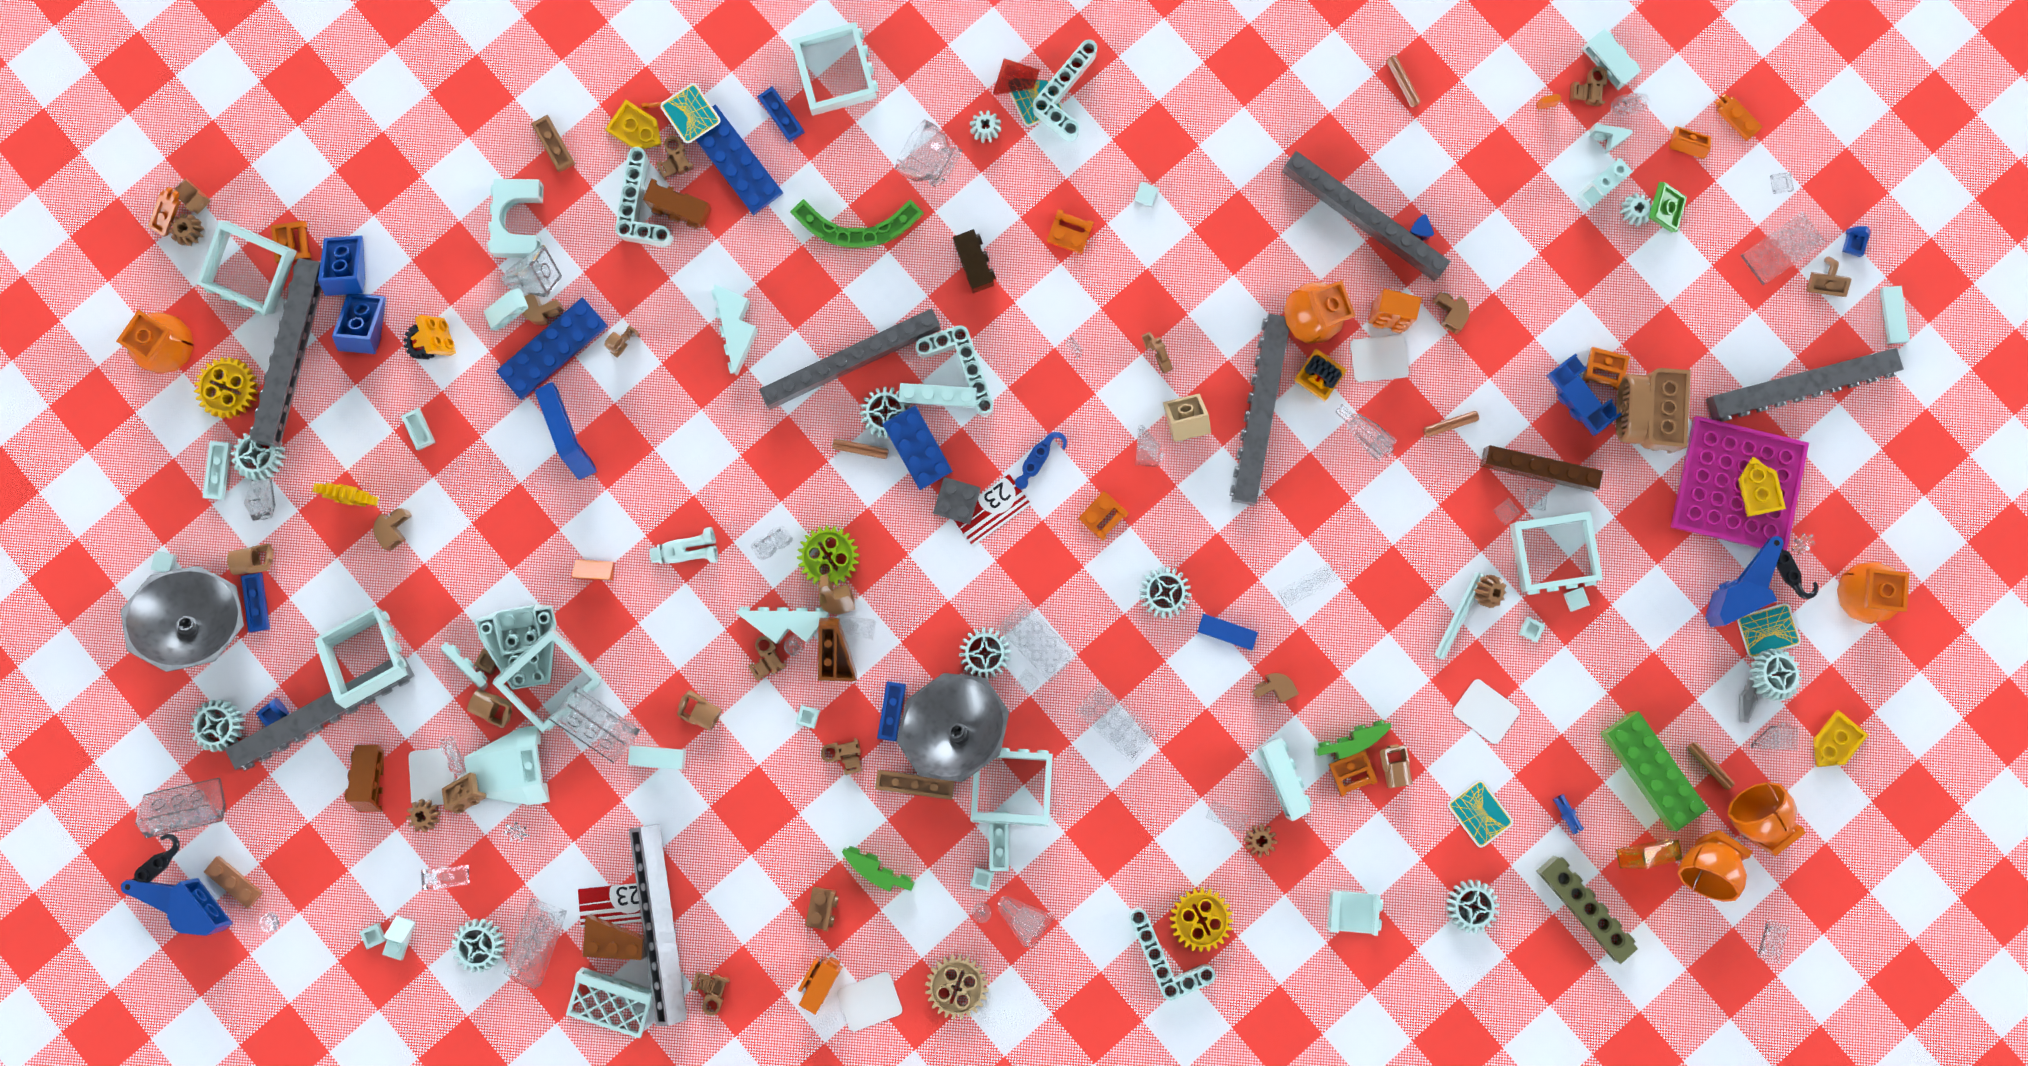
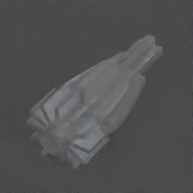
M1343 404L1336 409L1335 413L1348 423L1347 428L1358 443L1377 462L1384 456L1387 458L1394 451L1392 447L1397 442V439L1386 430L1384 431L1378 424L1361 414H1353Z

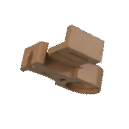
M1597 66L1589 71L1585 85H1579L1580 82H1573L1571 84L1569 101L1574 99L1584 100L1587 105L1601 106L1605 103V101H1602L1603 87L1607 85V71L1603 67ZM1594 72L1601 74L1600 81L1594 79Z
M676 136L667 137L664 141V146L669 157L663 163L661 161L656 163L665 181L667 177L677 173V171L681 175L693 169V163L690 164L684 154L685 148L680 139ZM675 141L679 145L677 149L671 150L668 148V143Z
M629 325L621 336L616 332L611 333L606 339L604 346L610 350L611 354L618 358L628 344L625 342L627 340L630 341V336L633 337L632 334H635L639 337L640 334Z
M1151 332L1142 335L1146 350L1149 348L1152 351L1156 350L1157 354H1155V357L1163 374L1173 370L1165 349L1166 346L1160 337L1155 339Z
M767 636L759 637L755 642V647L761 656L760 662L755 665L752 663L748 666L757 681L768 675L771 670L772 672L770 673L775 674L786 667V663L782 664L775 653L776 647L772 640ZM761 640H767L770 643V647L765 651L760 650L758 647Z
M854 738L853 742L838 745L836 742L825 745L822 748L821 757L826 762L833 763L842 760V763H845V775L863 771L859 760L861 750L859 741ZM828 748L835 750V756L832 759L825 757V751Z
M697 972L691 990H704L703 993L706 996L702 1005L703 1012L706 1015L713 1016L722 1007L724 998L721 997L726 982L729 983L730 979L720 977L719 974L710 976ZM712 1000L717 1003L716 1011H709L707 1009L708 1001Z

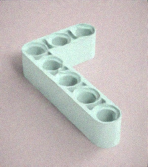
M1089 39L1081 43L1033 102L1034 115L1064 140L1070 142L1077 139L1079 125L1056 105L1095 60L1097 44ZM1090 48L1093 50V52L1087 54L1084 52V50ZM1078 62L1081 64V67L1075 68L1072 64ZM1066 76L1070 80L1063 82L1060 78ZM1055 90L1058 94L1051 96L1048 92ZM1042 104L1045 105L1046 109L1039 110L1036 107ZM1053 116H1058L1061 120L1058 122H1054L1051 120V118ZM1071 127L1075 132L1070 134L1066 132V129Z
M634 147L628 153L615 231L624 241L667 247L673 241V236L668 228L662 225L638 222L649 158L642 148ZM637 155H643L641 160L635 161ZM634 173H639L637 179H631ZM631 191H636L634 197H628ZM628 209H633L631 215L625 216V212ZM625 227L630 228L628 233L622 234V230ZM643 230H648V234L645 237H640ZM661 233H667L665 239H659Z
M961 325L920 338L915 346L918 355L922 358H928L956 348L968 386L974 388L976 385H982L984 387L983 392L976 394L977 412L984 417L991 415L994 409L993 401L967 328ZM958 332L966 334L962 340L957 339L955 335ZM940 338L948 340L944 346L938 345L937 342ZM922 344L930 346L926 352L920 351L919 348ZM966 349L972 352L971 356L967 358L961 355L962 351ZM971 367L978 369L975 375H969L967 371ZM984 402L990 404V409L987 411L980 409V405Z
M1141 907L1131 909L1129 919L1165 999L1170 1001L1176 1000L1214 982L1216 974L1208 964L1199 965L1174 977L1146 912ZM1136 912H1141L1144 917L1142 921L1136 922L1133 920V915ZM1145 930L1151 932V937L1148 940L1141 938V934ZM1158 949V957H1149L1150 950ZM1160 967L1167 968L1165 976L1157 975V970ZM1203 970H1210L1211 976L1208 979L1201 978ZM1185 978H1192L1193 984L1190 987L1183 986ZM1174 986L1175 992L1167 995L1165 993L1166 987Z

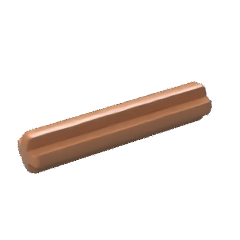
M1397 56L1389 57L1387 64L1410 106L1415 107L1419 105L1421 100Z
M1477 411L1469 412L1423 428L1426 437H1430L1479 420V415Z
M834 439L832 448L835 450L887 459L889 453L887 448Z
M1692 742L1687 747L1690 753L1724 789L1729 790L1734 786V781L1697 742Z

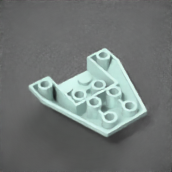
M542 604L500 610L475 620L479 639L500 672L506 669L551 627L556 630L557 626L553 606ZM553 640L507 680L512 690L551 682L555 646Z
M536 726L518 728L464 757L466 774L470 772L476 774L478 791L486 793L487 799L525 805L550 802L548 785L543 783L537 746L541 744L540 731Z

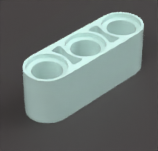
M514 289L507 292L484 311L491 330L505 327L528 309L522 290Z

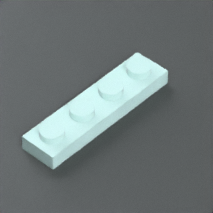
M900 383L899 403L976 408L977 388Z

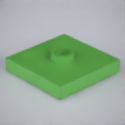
M1659 182L1649 218L1671 233L1677 232L1687 197L1667 183Z

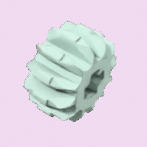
M980 110L979 116H973L974 121L970 122L972 127L970 133L975 134V140L981 137V143H984L985 139H988L991 143L992 137L998 138L997 132H1001V127L999 126L1001 120L996 119L997 114L994 113L990 116V111L987 110L986 115H983V112ZM985 124V126H986V124H988V125H989V128L986 129V127H985V129H983V128H982V125Z
M1635 193L1632 197L1628 196L1625 198V202L1621 203L1623 209L1620 211V214H1625L1623 220L1628 219L1629 225L1635 223L1636 226L1647 223L1652 205H1649L1651 199L1646 201L1645 194L1639 197L1638 193Z

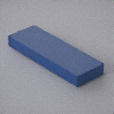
M773 86L757 96L789 143L805 133Z
M263 573L241 576L248 633L270 630Z
M1204 613L1197 630L1198 633L1251 651L1258 635L1256 631Z
M887 681L877 739L897 742L906 684Z

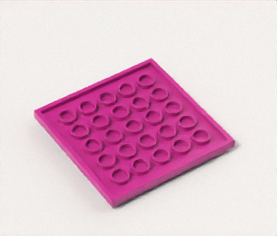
M1695 416L1693 418L1670 527L1758 549L1763 547L1768 538L1779 536L1784 542L1782 549L1787 551L1809 443ZM1752 457L1777 471L1786 509L1747 517L1738 479Z

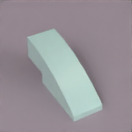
M629 745L628 765L685 769L686 750Z

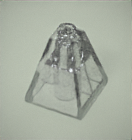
M541 245L511 266L502 276V281L509 290L521 289L523 293L548 297L562 278V275L546 246Z
M1003 896L997 903L999 912L1020 943L1028 948H1034L1056 917L1050 912L1009 896Z

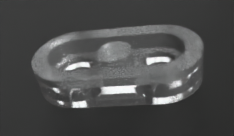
M1645 93L1620 95L1612 101L1611 110L1618 116L1639 114L1649 108L1651 101ZM1639 99L1643 100L1644 104H1640ZM1620 102H1623L1625 104V107H1622L1620 105Z

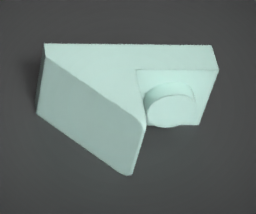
M1595 123L1589 130V137H1594L1598 141L1607 140L1606 154L1625 141L1633 133V130Z
M396 916L384 935L387 942L382 955L400 961L403 960L416 922Z

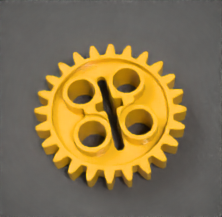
M221 357L220 362L213 359V365L206 363L208 369L201 368L200 370L203 375H196L200 382L194 383L199 386V389L194 390L195 393L200 394L195 398L198 401H202L199 406L205 408L204 411L211 413L212 416H218L222 419L225 416L232 419L233 414L239 417V411L246 413L245 407H252L250 400L256 401L253 394L258 393V391L254 390V387L259 384L253 382L257 378V376L251 375L253 369L247 368L248 364L242 363L241 360L236 359L234 361L231 357H228V359ZM224 372V377L219 379L220 374ZM241 379V384L237 387V381ZM216 381L241 392V395L215 386L211 382ZM216 389V394L212 397V391ZM233 396V402L229 404V399Z
M326 482L324 485L314 483L312 490L314 493L321 494L323 498L352 506L353 504L366 507V505L377 506L379 497L369 495V492L343 484L336 485Z
M1203 887L1200 888V892L1193 888L1192 894L1186 890L1185 898L1179 895L1180 903L1174 901L1177 909H1171L1175 916H1170L1169 919L1175 921V923L1171 924L1170 927L1177 929L1173 932V935H1180L1178 942L1185 940V948L1191 944L1192 951L1195 950L1196 946L1200 952H1202L1203 947H1206L1209 952L1211 945L1217 949L1218 941L1224 944L1223 936L1229 938L1226 930H1232L1228 923H1232L1234 920L1228 918V916L1232 915L1233 912L1226 910L1230 904H1223L1225 898L1221 897L1218 899V892L1212 895L1211 888L1206 893ZM1203 901L1210 902V908L1207 911H1202L1200 908ZM1192 904H1196L1200 914L1206 917L1204 922L1211 933L1210 935H1207L1203 925L1197 922L1199 918ZM1187 910L1193 912V917L1190 920L1183 919V914ZM1212 919H1218L1220 922L1219 926L1215 929L1210 927ZM1195 928H1201L1203 931L1202 935L1198 938L1192 935Z

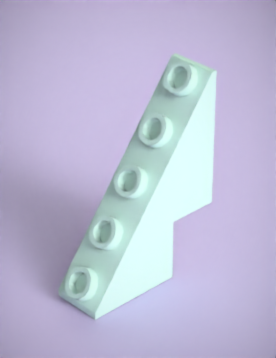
M714 285V290L711 291L714 301L718 303V308H716L717 317L722 321L720 332L722 337H725L727 343L724 344L726 356L729 355L731 361L728 363L730 374L734 373L738 376L758 329L756 326L742 321L750 305L748 298Z
M739 607V611H736L738 615L776 644L780 643L789 630L809 643L818 631L819 618H828L830 616V613L822 608H815V611H808V608H796V611H789V608L777 607V611H769V607H758V611H750V607Z

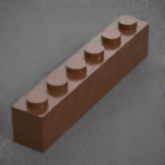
M1492 445L1483 449L1480 467L1590 492L1600 489L1603 470Z

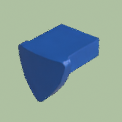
M1426 214L1419 217L1410 230L1413 235L1419 236L1422 241L1434 235Z
M1858 226L1847 229L1842 252L1858 257L1864 256L1871 234L1869 227Z
M275 697L269 704L259 710L256 715L267 727L289 715V712L284 704Z

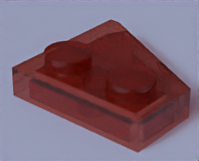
M1004 58L993 94L999 95L1034 89L1040 70Z

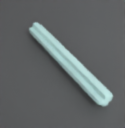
M1479 572L1474 574L1435 652V657L1441 660L1445 659L1475 599L1476 592L1474 589L1477 588L1476 582H1480V577L1485 575Z

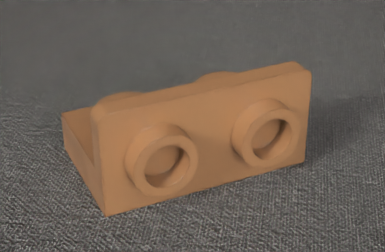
M471 772L442 788L444 809L456 814L463 813L467 808L477 805L480 801L487 798L486 793L478 791L476 774Z
M813 886L805 926L823 929L826 932L829 930V927L833 928L835 916L832 915L833 908H837L839 896H836L835 890Z

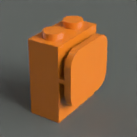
M816 957L797 990L802 992L806 987V992L799 1006L815 1015L843 968L840 965L841 962L836 958L826 957L819 965L818 963L821 958Z

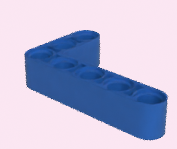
M550 382L536 389L535 394L560 458L578 480L596 473L597 470L593 461L577 441L555 384Z

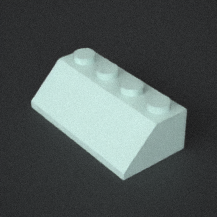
M1276 738L1256 746L1286 818L1294 821L1311 811L1309 806L1312 803L1309 796L1303 793L1302 788L1304 784L1300 776L1297 777L1294 770L1297 768L1293 759H1289L1287 755L1289 749L1285 740L1282 741L1281 738Z

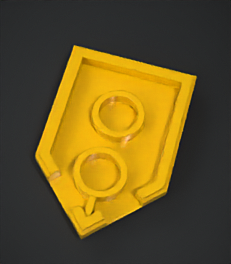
M626 99L605 128V131L631 148L640 147L646 149L662 145L657 119Z
M1752 457L1738 479L1747 517L1786 509L1777 471Z
M1836 710L1813 739L1816 767L1845 765L1869 735L1842 712Z

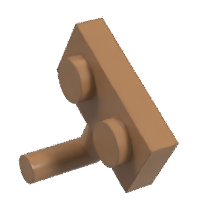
M1827 256L1824 262L1830 266L1828 274L1811 272L1806 291L1847 297L1852 279L1836 275L1839 262Z

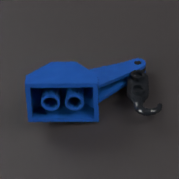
M1779 536L1770 537L1737 579L1718 585L1719 589L1713 591L1705 618L1710 627L1725 626L1777 601L1773 591L1768 589L1775 567H1777L1784 582L1803 599L1814 598L1818 593V584L1814 582L1813 591L1806 593L1802 588L1801 572L1790 552L1782 549L1784 545L1783 539Z
M165 834L161 836V840L170 839L172 841V848L151 857L135 871L133 879L126 880L121 884V891L166 913L170 926L175 931H178V933L207 936L224 931L233 924L199 878L180 881L176 885L151 882L168 868L173 856L179 851L180 842L175 835Z

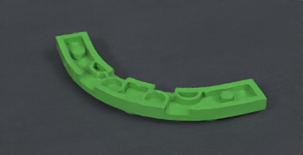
M804 199L790 211L813 235L830 244L845 248H869L887 243L903 234L924 214L910 199L894 215L876 224L874 227L844 228L822 217Z

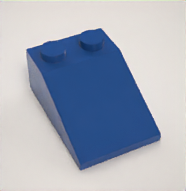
M362 235L324 238L318 282L325 296L364 293L365 262Z
M347 294L332 334L338 351L376 354L381 340L386 302L385 296Z

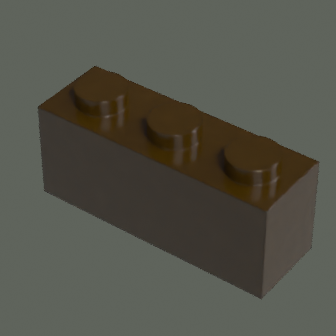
M972 229L953 236V242L972 293L994 286L993 280L996 279L993 269L988 268L987 262H989L986 251L982 252L980 245L983 242L980 234H976L975 230Z

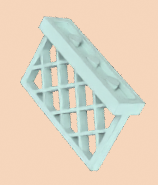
M582 967L576 973L575 985L566 1015L641 1038L652 1003V992L650 988ZM580 984L587 985L590 993L582 996L579 991ZM600 990L605 991L609 997L602 1002L596 994ZM590 995L593 996L597 1003L591 1008L588 1007L584 1000ZM619 996L624 997L627 1005L619 1008L615 1001V998ZM579 1001L585 1009L581 1013L573 1011L574 1004ZM611 1001L615 1011L607 1014L603 1004ZM637 1002L646 1004L645 1010L639 1014L633 1005ZM597 1007L600 1008L603 1017L599 1019L595 1018L591 1013V1010ZM630 1007L634 1016L626 1020L621 1011ZM618 1013L622 1021L618 1025L613 1024L609 1018ZM636 1019L640 1026L639 1030H632L628 1022Z

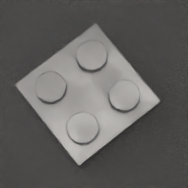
M944 477L933 514L970 525L981 488Z

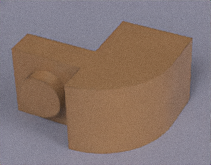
M187 178L172 191V193L174 191L179 192L178 199L185 204L189 211H194L196 214H199L211 201Z
M1439 292L1432 303L1448 312L1440 325L1457 335L1469 318L1470 310L1468 303L1462 296H1459L1454 301L1450 294Z
M535 293L524 296L528 309L522 315L536 325H548L547 317L558 316L559 312L564 311L562 304L557 299L542 305Z
M397 508L390 513V517L384 514H380L377 517L373 528L374 536L384 550L391 551L406 540L397 527L412 516L407 509Z
M828 575L820 576L818 589L820 592V606L823 610L836 615L856 610L855 600L848 584L833 589Z
M1281 673L1265 675L1268 683L1262 681L1256 684V689L1252 691L1254 697L1258 698L1273 690L1279 703H1283L1299 694L1293 681Z

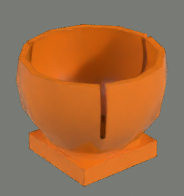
M1342 280L1329 285L1324 282L1302 284L1289 294L1284 307L1286 325L1296 338L1308 344L1328 341L1342 329L1345 320L1356 316Z
M139 309L116 340V342L127 348L128 354L138 366L160 374L177 371L189 360L194 348L191 346L194 343L190 329L178 317L163 312L146 314Z
M1874 561L1856 564L1842 574L1843 576L1840 578L1837 588L1840 606L1849 617L1869 624L1887 621L1898 612H1907L1910 573L1898 572L1893 567Z
M1765 782L1753 785L1740 792L1729 805L1728 816L1738 832L1744 838L1749 839L1753 844L1775 857L1806 833L1802 826L1795 823L1797 807L1794 799L1782 784Z
M1718 829L1696 840L1695 847L1690 848L1680 862L1677 873L1680 880L1692 890L1694 887L1693 891L1704 897L1722 902L1736 901L1745 889L1747 879L1742 861L1750 858L1752 850ZM1702 870V872H1701V874H1700V876H1699V878H1698V880H1697V882H1696V884H1695V881H1696V879H1697V877H1698L1700 871Z

